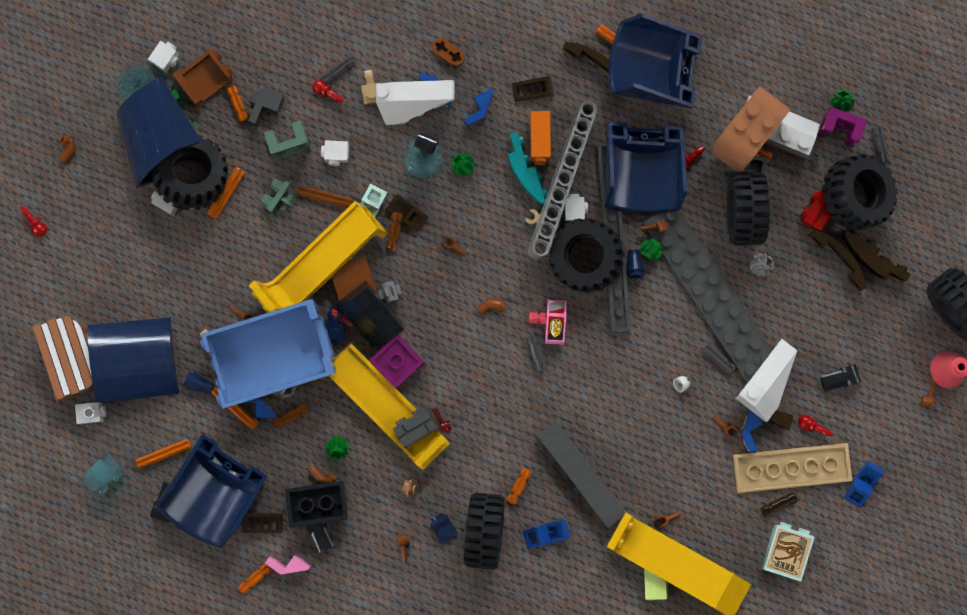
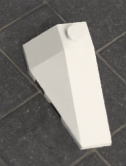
M454 80L376 84V104L386 125L405 124L416 116L420 117L425 112L454 100Z
M781 339L735 399L767 422L779 407L797 350Z

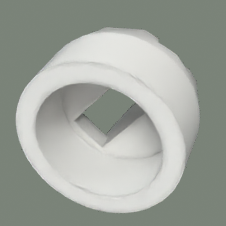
M680 376L674 379V388L679 393L686 391L690 387V381L687 380V377Z

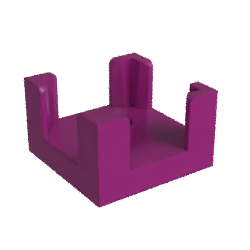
M831 107L824 114L817 135L825 138L827 132H832L835 126L848 130L844 145L853 148L855 142H860L867 120Z
M399 335L391 339L369 360L396 389L416 369H419L424 364V361Z

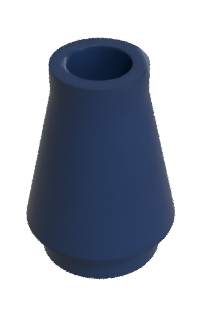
M629 250L626 274H628L630 279L644 277L645 269L639 250Z
M189 371L183 386L189 390L209 394L213 383L207 381L196 372L192 373Z

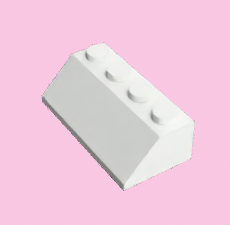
M789 112L765 143L806 159L810 155L820 124Z

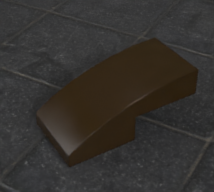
M398 194L394 196L385 208L391 214L393 212L403 214L402 222L415 232H418L428 219V216Z

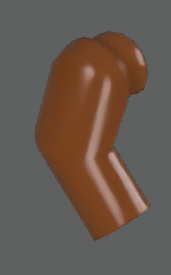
M63 135L60 138V143H62L64 152L59 157V160L67 164L75 153L76 148L72 137Z
M488 298L477 309L483 315L490 309L503 312L506 309V305L502 299Z
M316 465L308 469V472L318 483H330L337 480L332 473H328L327 476L323 475Z

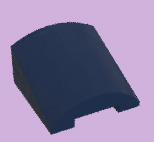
M643 13L621 21L610 54L609 84L611 94L690 109L694 108L696 90L692 89L691 86L695 55L700 54L702 36Z
M162 77L152 80L133 93L117 111V118L136 188L153 183V169L172 153L198 144L201 141Z
M608 122L604 206L619 211L641 214L679 211L687 195L683 127L664 126L663 130L629 128L627 123Z
M171 318L88 325L89 362L97 403H111L180 394L175 367Z
M202 434L155 506L170 522L185 533L204 543L222 548L237 530L266 480L267 475L253 466H250L249 469L217 449L219 444Z

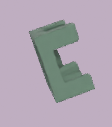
M301 121L292 123L296 138L285 140L282 143L278 142L273 130L264 132L270 154L274 160L311 149Z

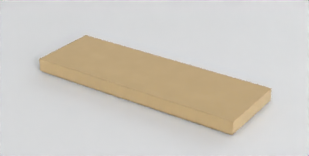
M848 443L733 455L737 493L853 481Z

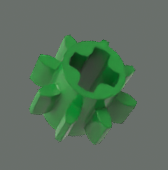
M840 90L834 94V97H831L830 106H833L835 109L848 113L851 111V107L855 105V98H852V94L849 91Z
M466 153L456 155L452 160V165L454 166L452 171L461 177L469 176L475 169V165L472 164L475 159Z
M653 238L650 241L645 239L639 247L642 250L640 255L649 262H652L653 259L658 261L663 254L661 251L663 246Z
M341 436L331 437L330 441L325 443L326 455H329L334 460L342 459L344 454L348 455L349 453L348 441H345Z

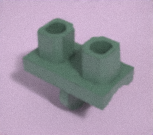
M275 178L270 188L275 190L277 194L273 198L265 193L260 202L272 214L275 213L281 202L283 203L279 208L280 210L284 211L287 206L293 208L294 204L290 201L294 195L289 193L284 198L292 185L286 180L283 182Z

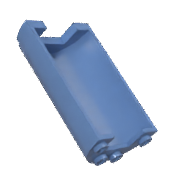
M313 299L201 334V347L203 351L211 354L212 360H210L213 371L216 370L218 377L215 378L219 389L216 396L219 407L222 406V409L336 374V366L332 365V362H335L331 341L323 318L317 314L319 308Z

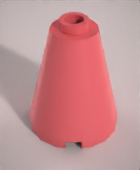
M947 350L940 352L933 358L930 365L933 380L939 386L947 389L962 385L967 378V360L955 351Z

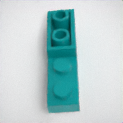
M517 132L510 133V140L514 150L513 153H509L507 156L510 166L524 190L533 200L543 206L547 193L546 189H542L540 182L543 181L540 170L536 171L535 166L527 167L530 165L528 155H524L522 147H525L523 137L518 136Z

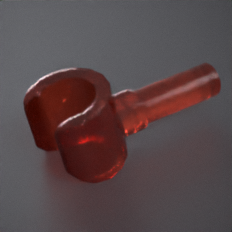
M433 408L432 411L438 419L441 430L443 432L451 431L450 421H443L437 408Z

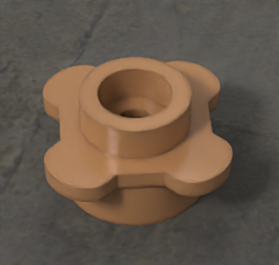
M407 479L403 485L402 493L412 499L413 495L417 494L418 484L417 480Z

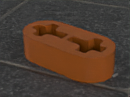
M438 38L433 42V53L454 67H459L464 63L465 56L459 48L443 38ZM444 43L447 53L443 50L437 51L436 44L441 45ZM449 53L453 55L460 54L459 58L461 60L453 62V57Z

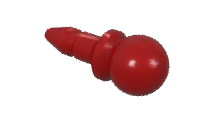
M317 80L313 83L312 90L315 94L322 95L324 98L329 97L336 102H344L343 98L332 91L331 86H327L323 80Z
M705 146L695 149L688 156L685 155L686 171L689 165H693L691 161H694L703 153Z
M20 206L21 213L30 223L28 227L32 228L33 234L37 237L44 236L47 233L46 224L40 222L39 218L35 219L27 208Z
M802 415L798 419V425L803 430L809 429L811 433L815 430L824 436H833L829 429L817 424V420H813L809 415Z

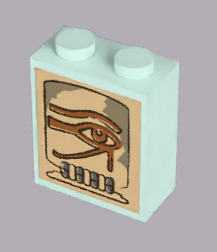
M780 522V525L774 524L761 569L801 581L814 536L809 535L810 531L805 529L792 530V525Z

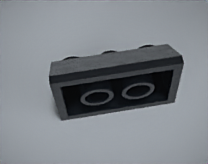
M366 280L336 303V306L371 346L389 342L404 330L402 321Z
M343 481L285 489L289 528L348 520L346 486Z

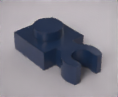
M330 308L327 313L330 321L325 322L330 341L343 343L345 341V323L340 322L343 313L339 310L338 316H334L332 313L333 309Z

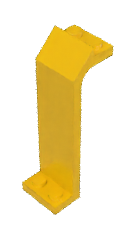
M354 201L274 280L268 283L254 280L249 285L253 290L252 295L267 313L307 301L369 240L375 236L383 239L388 233L366 206Z
M351 343L335 357V362H332V365L336 366V374L329 377L418 467L424 470L450 444L436 429L407 448H404L393 428L397 426L395 422L403 417L406 419L413 416L412 412L416 408Z
M626 512L607 545V548L694 596L724 615L736 614L752 585L734 573L640 522Z

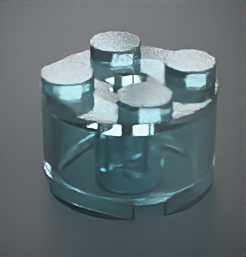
M142 65L128 67L121 72L118 78L119 91L123 98L127 100L140 89L136 88L137 84H142L143 87L156 79V76L150 69Z
M412 141L404 152V164L407 172L418 180H428L434 177L442 166V154L438 145L434 153L425 156L427 160L421 163L419 159L424 155L420 153V149L414 147L415 141Z
M107 451L80 480L96 496L98 494L102 496L112 487L109 484L112 480L116 482L125 474L123 470L125 467Z

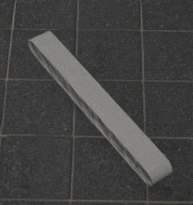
M592 101L583 102L575 112L528 248V254L533 260L542 259L550 250L597 113V107ZM583 108L587 109L590 115H586L583 112ZM577 125L582 126L584 132H580L577 129ZM571 142L576 143L578 145V149H574L571 146ZM565 159L570 160L572 162V166H568L565 162ZM560 176L566 179V184L559 180ZM553 194L559 195L560 201L555 200ZM547 211L553 212L554 219L547 215ZM541 228L548 231V236L542 234ZM535 246L541 247L542 254L536 252Z

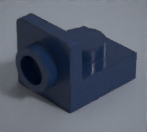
M440 513L431 518L433 522L430 523V526L441 544L458 535L447 514L443 516Z

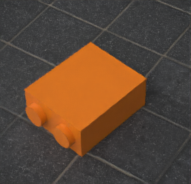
M531 111L530 163H534V166L538 167L546 166V163H549L551 158L550 111Z

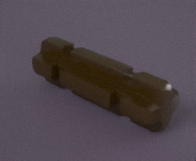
M790 493L786 497L775 500L769 506L765 505L760 509L763 516L767 517L772 515V512L776 513L788 507L789 504L796 503L798 500L794 493Z

